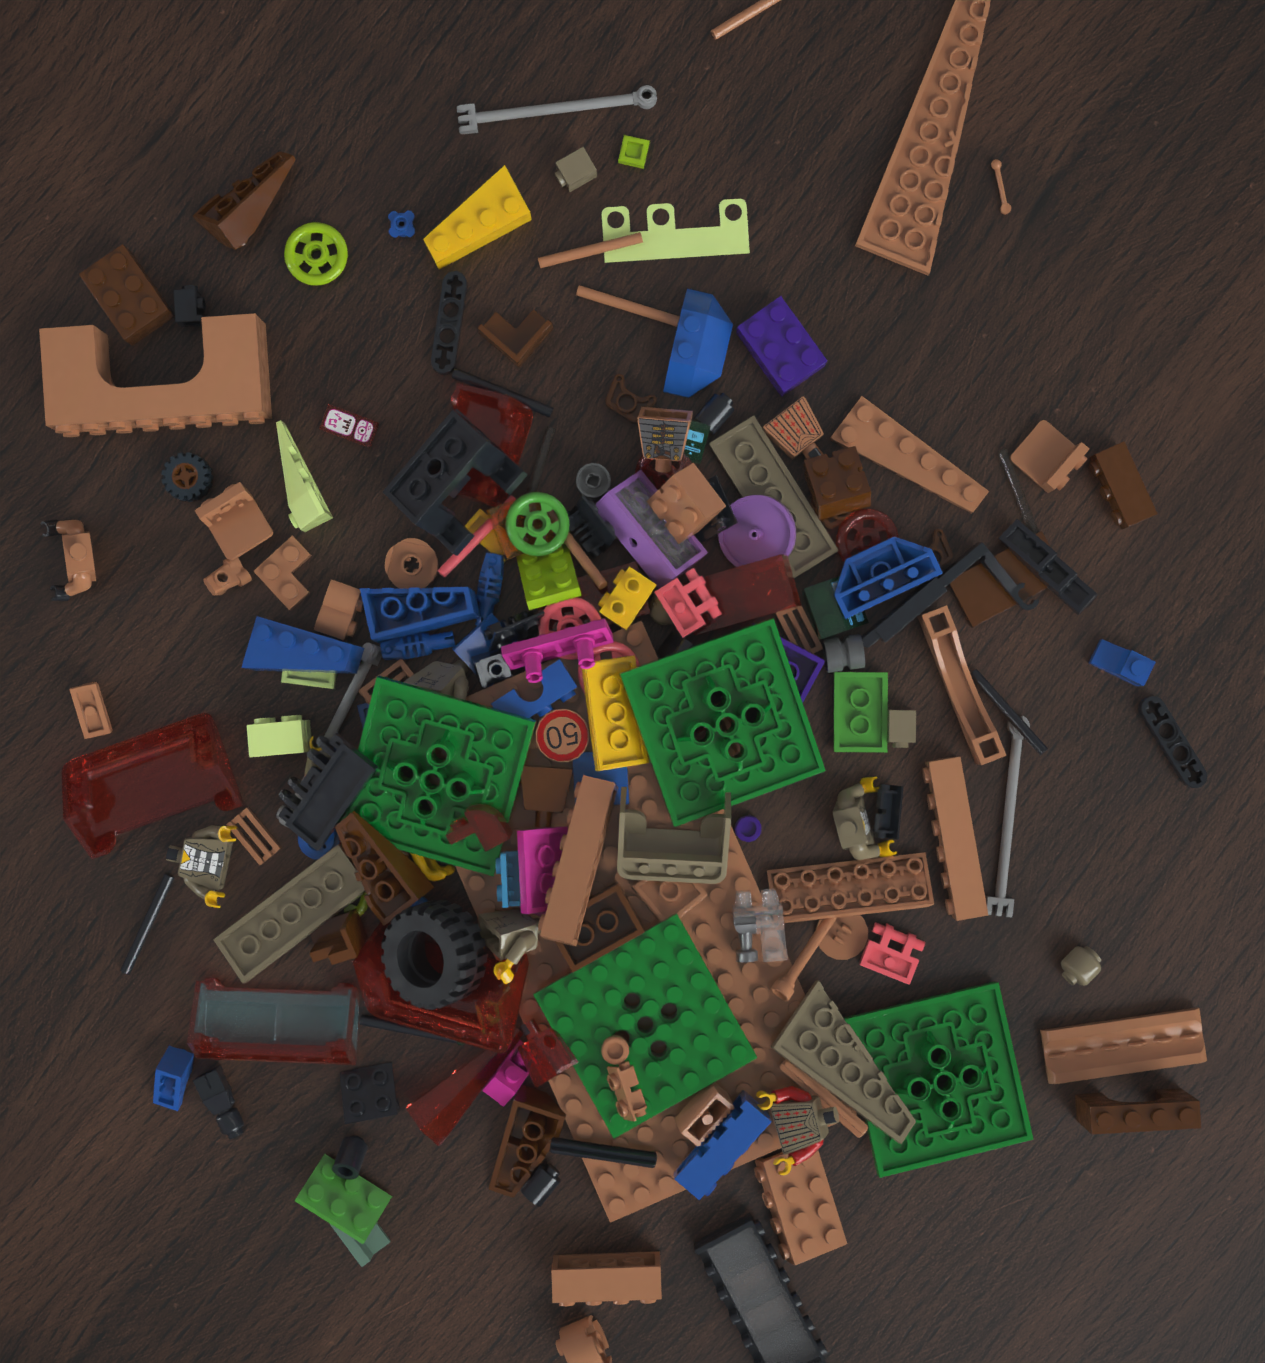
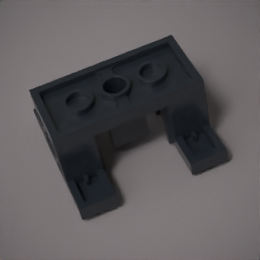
M456 409L450 412L384 489L383 493L416 526L434 535L451 553L458 556L475 535L454 516L456 514L454 511L441 504L446 497L450 495L455 498L471 479L467 473L472 467L485 476L491 477L509 495L512 494L528 474L468 417Z

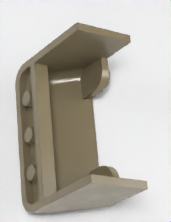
M621 787L617 871L621 877L630 880L717 884L725 879L731 828V792H725L724 813L707 815L701 821L700 831L646 828L647 819L642 812L626 809L627 787Z

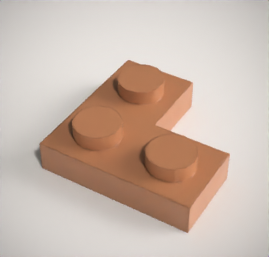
M292 535L253 572L291 611L310 594L293 573L312 555Z

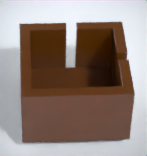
M856 446L834 451L831 458L824 454L804 460V476L819 520L871 506V489L865 472L862 471V463Z

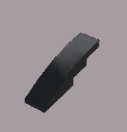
M1018 519L999 537V540L1015 557L1077 615H1080L1097 597V593L1077 577V573L1057 556V552Z

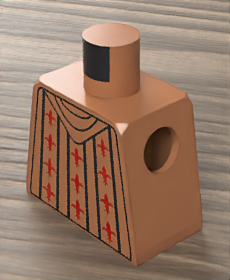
M804 396L762 428L767 437L792 460L801 453L807 459L824 455L815 444V442L822 438L824 433Z

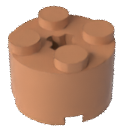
M592 1315L560 1328V1339L556 1340V1347L560 1356H565L567 1363H612L611 1356L606 1357L605 1349L609 1348L604 1331L597 1320L592 1321Z

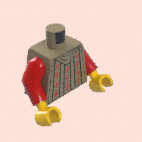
M788 1086L772 1090L771 1094L763 1090L756 1093L757 1098L766 1097V1101L763 1104H757V1106L762 1110L771 1109L783 1155L788 1154V1158L778 1157L773 1162L774 1165L782 1161L785 1162L784 1170L778 1172L780 1175H787L791 1171V1165L797 1166L811 1158L823 1145L824 1138L829 1133L827 1125L839 1123V1114L836 1107L823 1109L818 1096H811L809 1092L797 1087Z

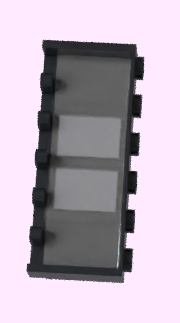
M748 1213L694 1243V1250L697 1255H700L705 1271L712 1278L720 1300L725 1303L730 1319L738 1328L742 1342L751 1353L754 1363H826L824 1356L828 1353L821 1338L816 1340L812 1331L815 1330V1327L809 1315L803 1316L799 1308L803 1306L802 1301L796 1290L790 1291L787 1285L790 1282V1278L784 1267L778 1268L774 1260L778 1258L773 1245L771 1243L766 1244L762 1237L766 1233L759 1219L754 1221L751 1213Z

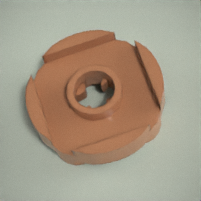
M407 538L401 540V542L392 546L386 555L385 571L392 583L399 589L428 588L438 574L439 561L436 552L420 539ZM411 558H416L419 568L414 569L413 573L407 572L409 568H405V562H410Z

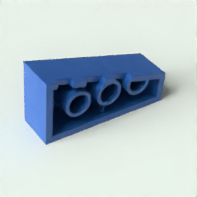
M469 587L360 588L371 640L379 644L391 639L419 634L481 617L475 591Z
M257 616L241 668L254 671L357 674L364 648Z
M744 1090L732 1102L734 1109L730 1110L727 1118H723V1122H719V1126H716V1130H712V1134H708V1138H705V1142H701V1146H695L674 1172V1180L698 1200L704 1195L708 1197L717 1186L716 1182L722 1175L725 1176L735 1164L734 1162L749 1149L756 1138L772 1122L768 1110L760 1109L757 1106L760 1103Z

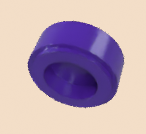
M744 815L736 821L734 829L740 840L752 842L760 836L762 828L756 817Z

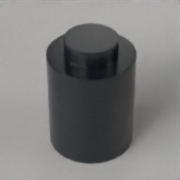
M714 393L694 417V420L707 432L715 435L734 412L732 407L734 402L724 393L720 395Z
M352 1135L342 1140L332 1167L333 1172L337 1176L348 1180L358 1177L368 1149L367 1144L361 1137Z
M549 1163L547 1165L540 1164L520 1191L530 1202L541 1207L560 1184L561 1179L558 1177L560 1172Z

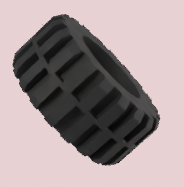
M431 900L402 910L401 913L396 914L392 918L391 924L385 930L384 935H386V938H383L381 948L384 949V954L381 955L382 963H385L386 970H384L386 978L389 977L392 983L390 985L394 991L401 993L399 995L407 1002L411 1000V1004L418 1008L423 1007L433 1010L466 998L472 994L473 990L478 988L481 983L480 978L484 977L486 967L483 965L487 962V953H484V947L486 946L485 938H481L479 933L482 930L478 924L473 923V917L467 911L462 912L463 908L456 903L451 904L447 900ZM426 934L435 939L442 951L444 959L442 975L430 965L425 953Z

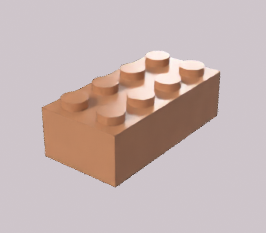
M660 1251L553 1256L551 1270L552 1303H559L560 1306L567 1307L573 1306L575 1302H586L587 1305L595 1306L602 1304V1301H613L614 1304L623 1305L629 1303L630 1300H640L641 1303L651 1304L655 1303L656 1300L662 1299Z

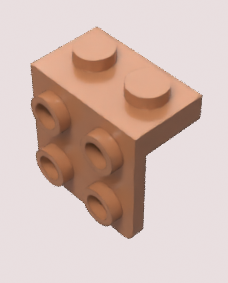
M1042 420L1011 454L1010 461L1049 493L1056 488L1060 491L1070 480L1067 476L1073 468L1078 470L1087 460V457L1084 455L1088 452L1089 448L1082 442L1075 446L1049 422Z
M241 482L228 486L223 493L215 498L204 501L201 507L195 510L199 519L209 527L225 557L230 561L240 557L273 535L272 528L252 494Z

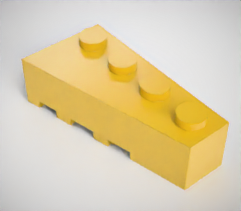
M504 165L423 239L439 270L532 220L530 211L506 166Z

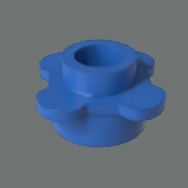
M409 210L405 213L390 212L388 216L391 221L389 234L394 238L398 236L412 237L415 234L413 227L414 213ZM404 222V226H400L399 223Z

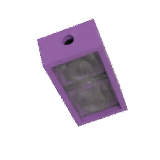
M640 470L608 491L596 503L601 518L613 526L619 541L649 578L657 584V588L660 589L692 568L708 552L694 535L680 544L677 543L665 527L667 523L665 519L660 520L646 502L657 489L643 471Z

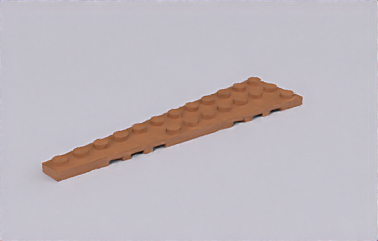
M955 0L855 244L858 248L927 276L931 271L938 232L942 222L943 210L947 200L949 183L953 173L991 0Z

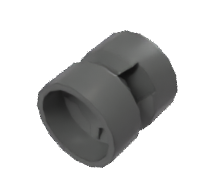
M597 463L586 464L580 468L576 477L578 492L581 496L584 495L587 500L599 501L611 489V478L607 469Z
M860 634L845 636L843 641L838 637L822 639L823 657L827 673L842 671L844 666H848L850 670L865 668L864 647Z

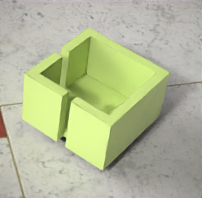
M302 715L281 716V722H276L275 718L254 719V724L247 725L249 757L304 753L311 749L309 746L311 738L310 720H302Z

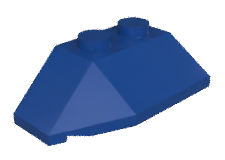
M691 289L686 291L663 389L665 393L690 398L721 377L733 323L712 294Z
M892 537L845 559L834 597L844 618L847 619L941 575L943 572L932 549Z

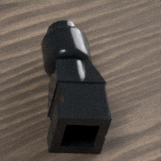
M220 1065L197 1076L193 1082L202 1099V1103L213 1115L218 1114L216 1122L221 1133L227 1135L229 1139H233L244 1133L242 1128L244 1121L238 1109L232 1107L235 1104L232 1088Z

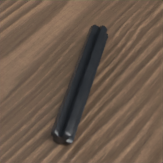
M553 1137L550 1143V1152L555 1154L655 1168L657 1153L558 1137Z

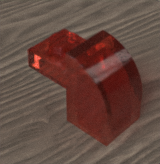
M476 804L466 809L464 814L467 820L462 817L450 824L451 829H449L445 836L452 845L475 833L484 850L488 851L509 840L513 832L500 811L486 804Z

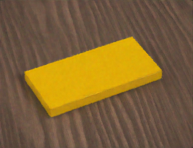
M635 655L597 660L592 668L582 669L595 771L649 763L645 745L619 674L637 667Z

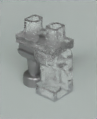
M776 889L761 890V904H752L750 890L736 891L735 905H732V914L741 947L740 950L736 951V962L758 961V952L756 949H752V934H760L763 962L788 960L783 906L779 902Z

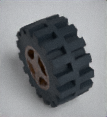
M186 452L170 457V461L164 464L165 470H162L161 473L163 475L162 484L165 485L166 491L173 497L182 501L193 502V500L198 501L203 495L206 496L208 494L207 490L212 487L211 480H213V475L211 474L210 466L204 459Z

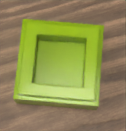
M624 135L618 163L644 169L650 141Z

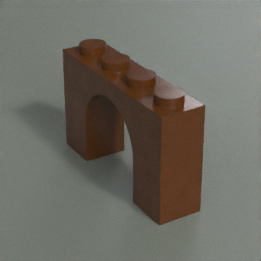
M1182 1088L1155 1090V1100L1146 1102L1115 1101L1109 1099L1103 1093L1075 1094L1077 1121L1092 1135L1201 1128L1200 1101Z

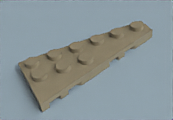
M815 980L771 1045V1048L897 1143L902 1144L916 1120L898 1094L893 1091L885 1075L872 1060L873 1058L851 1026L846 1023L838 1011V1007L828 997L820 981Z

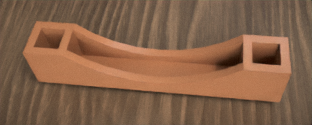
M947 605L917 616L975 764L984 765L1007 756L997 730L981 701L971 677L957 629Z

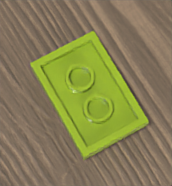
M565 543L553 553L545 556H531L525 553L516 556L529 610L582 596L570 550Z

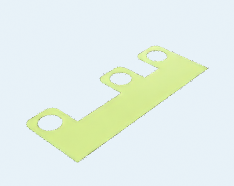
M743 199L722 200L719 204L720 226L675 229L674 207L671 204H652L647 208L648 231L630 232L629 210L626 207H606L602 211L603 241L641 232L643 243L604 252L605 263L750 253L746 202ZM737 204L740 206L742 215L738 220L731 221L725 216V209L728 205ZM662 208L669 213V221L665 225L654 223L652 215L655 210ZM614 211L620 212L624 216V223L619 228H612L607 222L608 215Z

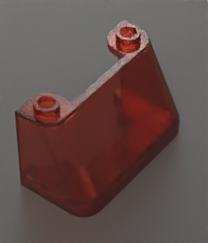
M457 383L455 392L451 397L453 409L460 410L518 465L532 424L533 413L530 407L508 395ZM473 467L467 473L471 479L456 495L493 508H499L508 497V493L491 477L485 476Z

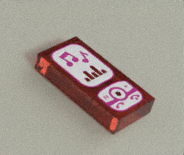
M328 404L319 429L370 448L379 423Z

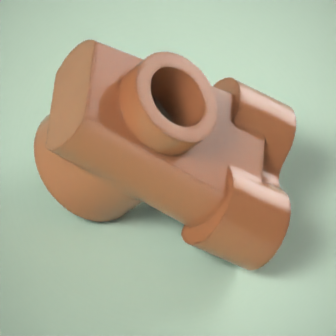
M226 558L223 560L221 567L204 578V584L212 595L215 596L223 595L228 589L236 585L242 587L250 582L252 578L249 572L242 566L239 558L233 561Z

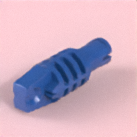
M486 553L476 594L481 615L480 618H476L475 625L477 626L491 613L493 614L494 606L500 600L504 555L496 553Z
M453 630L433 635L422 632L380 643L381 654L384 660H405L430 655L433 650L456 646Z

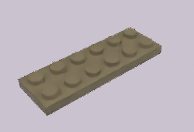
M755 416L750 417L709 443L711 450L742 498L750 495L770 496L780 501L790 511L796 526V541L791 554L783 562V565L792 579L839 551Z
M342 844L335 846L213 939L242 983H247L365 893L362 882L357 881L354 874L357 872L351 858L347 857Z

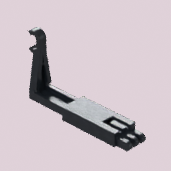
M977 542L947 567L943 574L924 582L861 636L863 647H870L878 639L886 643L947 591L945 587L980 557L979 561L1021 609H1034L1038 605L1039 600H1032L1030 604H1025L1018 595L1019 590L1024 588L1025 583L1016 584L984 543Z

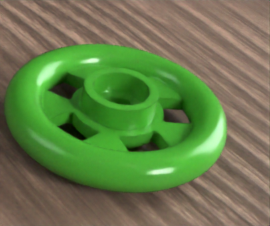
M543 492L527 493L516 499L510 506L505 521L506 532L511 543L519 551L531 556H545L559 549L568 536L570 526L569 516L563 504L554 496ZM540 503L541 511L530 512L529 504ZM552 510L555 511L558 517V521L551 523L547 512ZM518 515L526 517L524 528L516 526ZM533 520H540L542 527L535 529L532 525ZM549 530H552L556 536L547 543L543 536ZM526 533L536 538L534 545L523 540Z

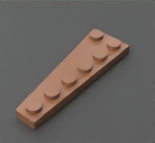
M861 396L830 437L831 441L844 448L856 446L858 455L860 454L873 461V463L893 471L896 475L918 484L919 487L937 494L944 500L971 514L989 492L863 396Z

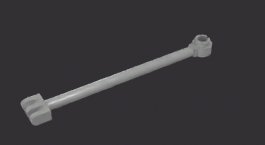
M644 85L632 94L476 112L474 103L459 105L456 107L457 113H468V115L459 116L458 123H469L467 126L459 127L460 134L478 133L477 123L632 104L634 106L639 105L643 109H650L657 102V92L652 86ZM649 92L652 96L649 99H644L642 94Z
M371 643L363 645L364 652L358 672L350 683L324 735L329 740H331L335 733H338L372 664L378 666L382 658L379 646ZM295 793L299 799H303L299 794ZM282 805L279 808L276 815L277 819H279V822L284 826H286V822L283 819H281L278 815L285 806L290 808L288 805Z
M1020 716V718H1021V719L1029 726V728H1030V723H1029L1028 719H1027L1026 717H1024V716ZM1008 720L1007 729L1011 734L1012 740L995 897L986 896L988 915L992 913V905H996L995 916H1002L1003 906H1006V917L1012 918L1014 899L1006 898L1021 748L1024 737Z

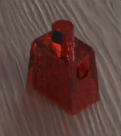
M534 1018L520 1026L528 1041L519 1046L518 1051L536 1088L578 1063V1060L560 1034L552 1027L541 1032Z

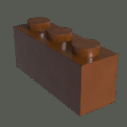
M1125 441L1089 457L1091 461L1089 463L1090 471L1094 477H1098L1102 485L1100 487L1101 495L1106 502L1109 501L1113 509L1111 516L1117 526L1120 525L1121 529H1125L1157 515V511Z

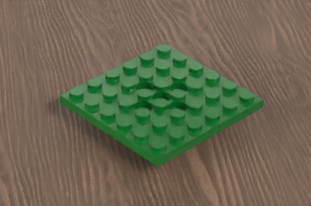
M774 618L619 673L674 827L724 809L725 792H731V806L826 771ZM715 691H720L723 696L721 703L718 705H712L710 700L711 695ZM754 707L757 711L756 718L752 721H747L745 713L749 708ZM730 717L731 727L728 730L722 731L719 726L721 719ZM699 726H704L706 729L705 737L701 740H695V729ZM738 742L740 752L735 756H730L728 752L729 746Z
M377 676L358 750L375 763L378 769L342 820L355 811L399 850L494 877L496 858L500 857L536 720L383 676ZM435 748H443L447 753V758H438L435 754ZM402 766L410 767L414 773L413 777H406L402 771ZM428 774H436L440 779V784L434 785L430 783ZM454 782H463L467 788L466 792L457 791ZM421 800H429L433 804V810L424 809Z
M677 913L648 928L643 934L579 970L568 973L533 994L613 1138L622 1135L757 1059L756 1053ZM629 993H635L640 998L639 1002L634 1006H630L624 1001L625 996ZM671 1003L676 1006L677 1011L674 1015L666 1016L661 1012L665 1004ZM642 1017H649L653 1021V1025L649 1029H642L637 1024L638 1020ZM619 1030H624L629 1034V1039L627 1040L629 1055L625 1061H629L630 1065L634 1066L639 1084L630 1087L631 1092L641 1089L647 1105L645 1109L646 1115L636 1117L637 1121L624 1120L619 1115L616 1108L618 1100L615 1091L610 1088L607 1081V1075H609L607 1067H619V1065L608 1063L603 1058L601 1052L605 1039L614 1035ZM655 1041H662L666 1044V1049L661 1053H655L651 1049V1045Z
M990 982L844 1017L846 1023L851 1026L873 1058L872 1060L887 1078V1082L893 1091L898 1094L916 1120L914 1126L902 1144H900L865 1119L868 1125L867 1131L879 1178L1034 1140L999 982ZM940 1048L941 1055L938 1057V1060L932 1061V1051ZM971 1068L972 1075L969 1077V1080L964 1081V1071ZM941 1075H946L947 1081H945L942 1087H938L937 1079ZM920 1081L921 1087L918 1092L912 1093V1084ZM951 1101L952 1107L949 1112L943 1113L944 1104Z

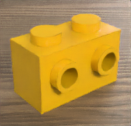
M630 566L627 571L620 570L613 581L617 586L611 594L606 592L598 603L602 607L599 613L625 631H627L657 585Z

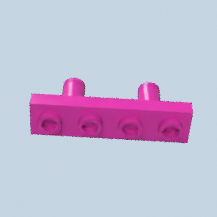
M601 619L575 627H568L557 632L542 634L531 639L516 641L512 644L501 646V651L510 670L525 666L527 681L537 683L543 679L541 662L577 652L579 666L582 669H590L595 666L593 648L614 643V639L606 619Z

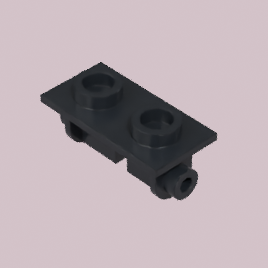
M880 784L879 789H876V792H878L876 808H879L878 813L875 815V826L873 829L876 838L899 839L904 786Z

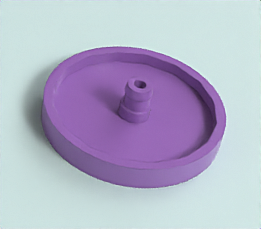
M750 495L732 503L730 506L738 523L718 534L719 543L726 558L736 567L755 573L766 572L781 565L791 554L796 541V526L790 511L780 501L766 495Z

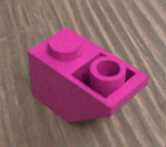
M521 1040L517 1042L482 1090L503 1107L516 1094L535 1065L534 1062H530L531 1057L527 1049L522 1051L523 1048L521 1046L525 1045L527 1047V1045ZM529 1047L531 1054L538 1058L536 1056L537 1053Z

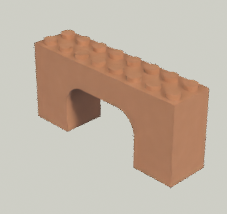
M256 313L201 317L204 362L200 372L192 380L181 384L126 388L116 387L112 381L108 335L96 326L84 325L39 329L46 426L55 430V433H63V437L80 436L79 432H89L90 435H105L106 430H116V433H132L133 428H142L143 431L153 432L158 431L161 426H169L171 430L185 429V425L195 424L197 428L212 427V423L222 422L223 426L238 425V421L246 420L249 421V424L265 423V419H272L266 324Z

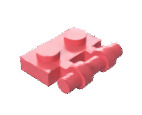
M694 568L685 573L690 581L685 586L676 578L655 591L656 596L682 638L687 637L706 625L701 616L703 613L708 611L713 620L722 615L717 606L719 602L715 596L712 597L705 586L706 581L703 576L699 577ZM693 591H696L703 602L697 607L688 595Z
M875 922L872 932L881 935L879 943L868 939L859 965L910 985L919 963V959L910 956L911 951L916 949L922 952L925 941L917 939L916 935L912 933L904 934L894 930L892 925L885 924L884 926ZM890 939L903 944L901 952L888 947Z

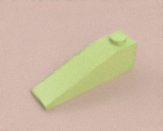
M280 420L276 422L288 506L292 512L288 516L295 529L299 527L300 530L307 532L332 519L333 516L286 424Z

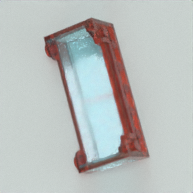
M205 978L204 981H196L187 1044L197 1059L356 1065L360 995L357 987H353L349 983H339L331 991L233 988L225 987L217 978Z

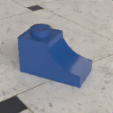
M1103 639L1099 640L1089 661V664L1134 686L1145 685L1156 663L1133 650L1119 647Z
M168 1046L155 1071L154 1104L176 1111L179 1110L188 1079L193 1070V1053Z

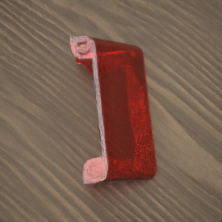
M207 713L189 717L68 761L62 768L63 820L91 859L109 854L116 845V835L205 803L214 801L217 808L221 811H229L243 806L242 796L217 725L212 716Z
M391 921L385 926L380 922L353 961L367 1010L375 1017L492 1052L506 1053L513 1041L529 968L527 954L522 956L517 965L513 964L510 968L514 977L508 984H504L501 979L498 980L494 974V966L499 962H505L507 959L499 961L487 957V962L483 965L486 967L484 977L480 978L481 983L476 990L472 991V994L442 1008L433 1010L423 1007L418 1008L411 1004V1000L407 1002L399 996L401 993L394 991L390 985L392 983L389 977L386 978L384 972L386 966L385 963H382L381 959L384 949L381 948L383 938H386V935H384L385 930L391 924ZM425 940L427 959L430 965L442 975L444 968L442 951L437 943Z

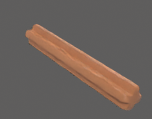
M787 1059L781 1063L780 1070L801 1089L809 1092L811 1096H818L824 1109L836 1107L839 1114V1122L852 1134L860 1138L866 1133L868 1125L831 1092Z

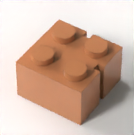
M694 463L674 474L646 501L660 520L665 519L667 522L665 527L678 544L699 532L726 507L725 503Z

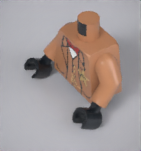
M56 519L42 521L41 524H45L47 527V533L43 534L44 537L62 534L69 581L66 585H52L50 587V590L56 591L52 601H68L70 596L88 590L92 585V581H96L90 532L84 531V525L79 520L58 521Z

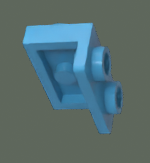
M518 850L502 851L500 858H496V874H501L502 884L497 885V901L502 902L503 908L521 906Z

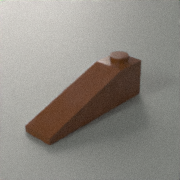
M281 151L277 152L254 168L252 177L242 181L238 179L232 184L234 189L223 197L219 193L212 197L193 215L194 219L222 245L235 250L244 246L248 242V238L256 231L294 164L295 157Z
M355 811L335 826L347 857L352 858L357 870L354 873L356 879L362 882L366 895L364 898L366 903L383 926L388 924L396 914L410 907L434 888L413 861Z
M525 1085L520 1086L513 1101L489 1190L514 1198L529 1179L531 1173L545 1158L550 1150L551 1139L553 1137H560L566 1114L546 1092Z

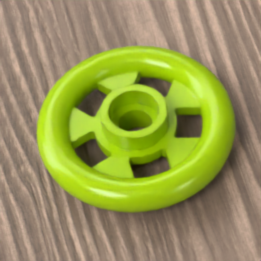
M312 222L304 224L292 232L285 245L284 257L288 270L297 280L308 285L318 286L332 282L342 273L346 266L348 251L344 238L335 228L328 224ZM311 234H323L322 242L317 240L311 241ZM298 242L306 244L303 254L295 252ZM335 244L337 254L330 256L327 246ZM314 251L321 252V256L318 259L312 258ZM303 261L312 267L308 273L299 267ZM329 262L332 268L322 274L319 267Z

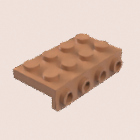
M819 1151L797 1166L791 1165V1171L787 1175L778 1174L779 1171L785 1168L784 1161L777 1165H774L773 1162L778 1157L788 1158V1154L783 1155V1152L765 1159H755L757 1167L754 1168V1172L764 1189L762 1198L765 1206L768 1209L770 1208L772 1215L770 1224L774 1233L778 1234L780 1241L778 1250L783 1260L793 1265H798L847 1244Z

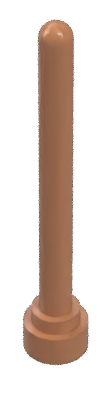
M827 918L821 921L786 976L775 981L770 990L777 998L786 1002L790 1000L794 994V982L836 918Z

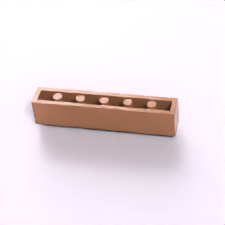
M953 756L925 761L926 767L922 768L924 783H929L930 794H927V803L929 810H933L935 820L931 821L934 836H938L940 846L936 847L938 862H943L944 873H941V882L943 889L947 888L949 899H945L947 913L952 915V918L956 921L988 916L961 757Z
M583 775L582 781L576 784L574 797L577 800L575 807L570 808L567 817V824H570L567 835L564 834L560 842V850H562L561 859L555 862L553 868L554 885L553 888L549 887L546 894L545 903L548 904L545 915H541L538 924V930L541 931L540 936L544 939L572 946L577 945L618 791V786L614 782Z

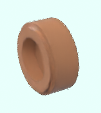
M618 1035L606 1038L602 1044V1056L610 1064H621L629 1055L628 1042Z

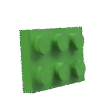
M833 672V752H887L888 673Z
M324 1154L295 1199V1202L361 1244H364L392 1196L359 1175L356 1179L352 1180L337 1176L332 1170L335 1160Z

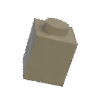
M584 147L556 162L557 172L554 175L560 186L564 187L566 185L569 192L597 177V169Z
M888 710L887 742H893V748H909V743H916V710Z

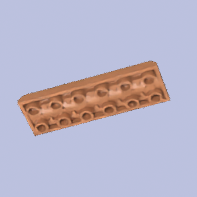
M926 852L767 870L773 920L777 924L924 908L934 905Z
M1198 1007L1040 1030L1049 1084L1171 1068L1207 1061Z

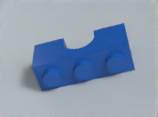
M559 659L542 670L543 693L539 699L533 702L526 701L519 695L516 689H513L491 703V705L495 709L531 718L536 714L542 717L553 710L551 704L560 699L564 703L575 696L574 689L578 685L562 660Z

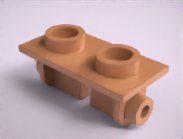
M629 1061L618 1064L619 1067L608 1066L609 1075H607V1081L610 1088L615 1091L618 1100L616 1108L619 1115L624 1120L637 1121L636 1117L646 1115L645 1109L647 1105L641 1089L631 1092L630 1087L639 1084L634 1066L630 1065Z

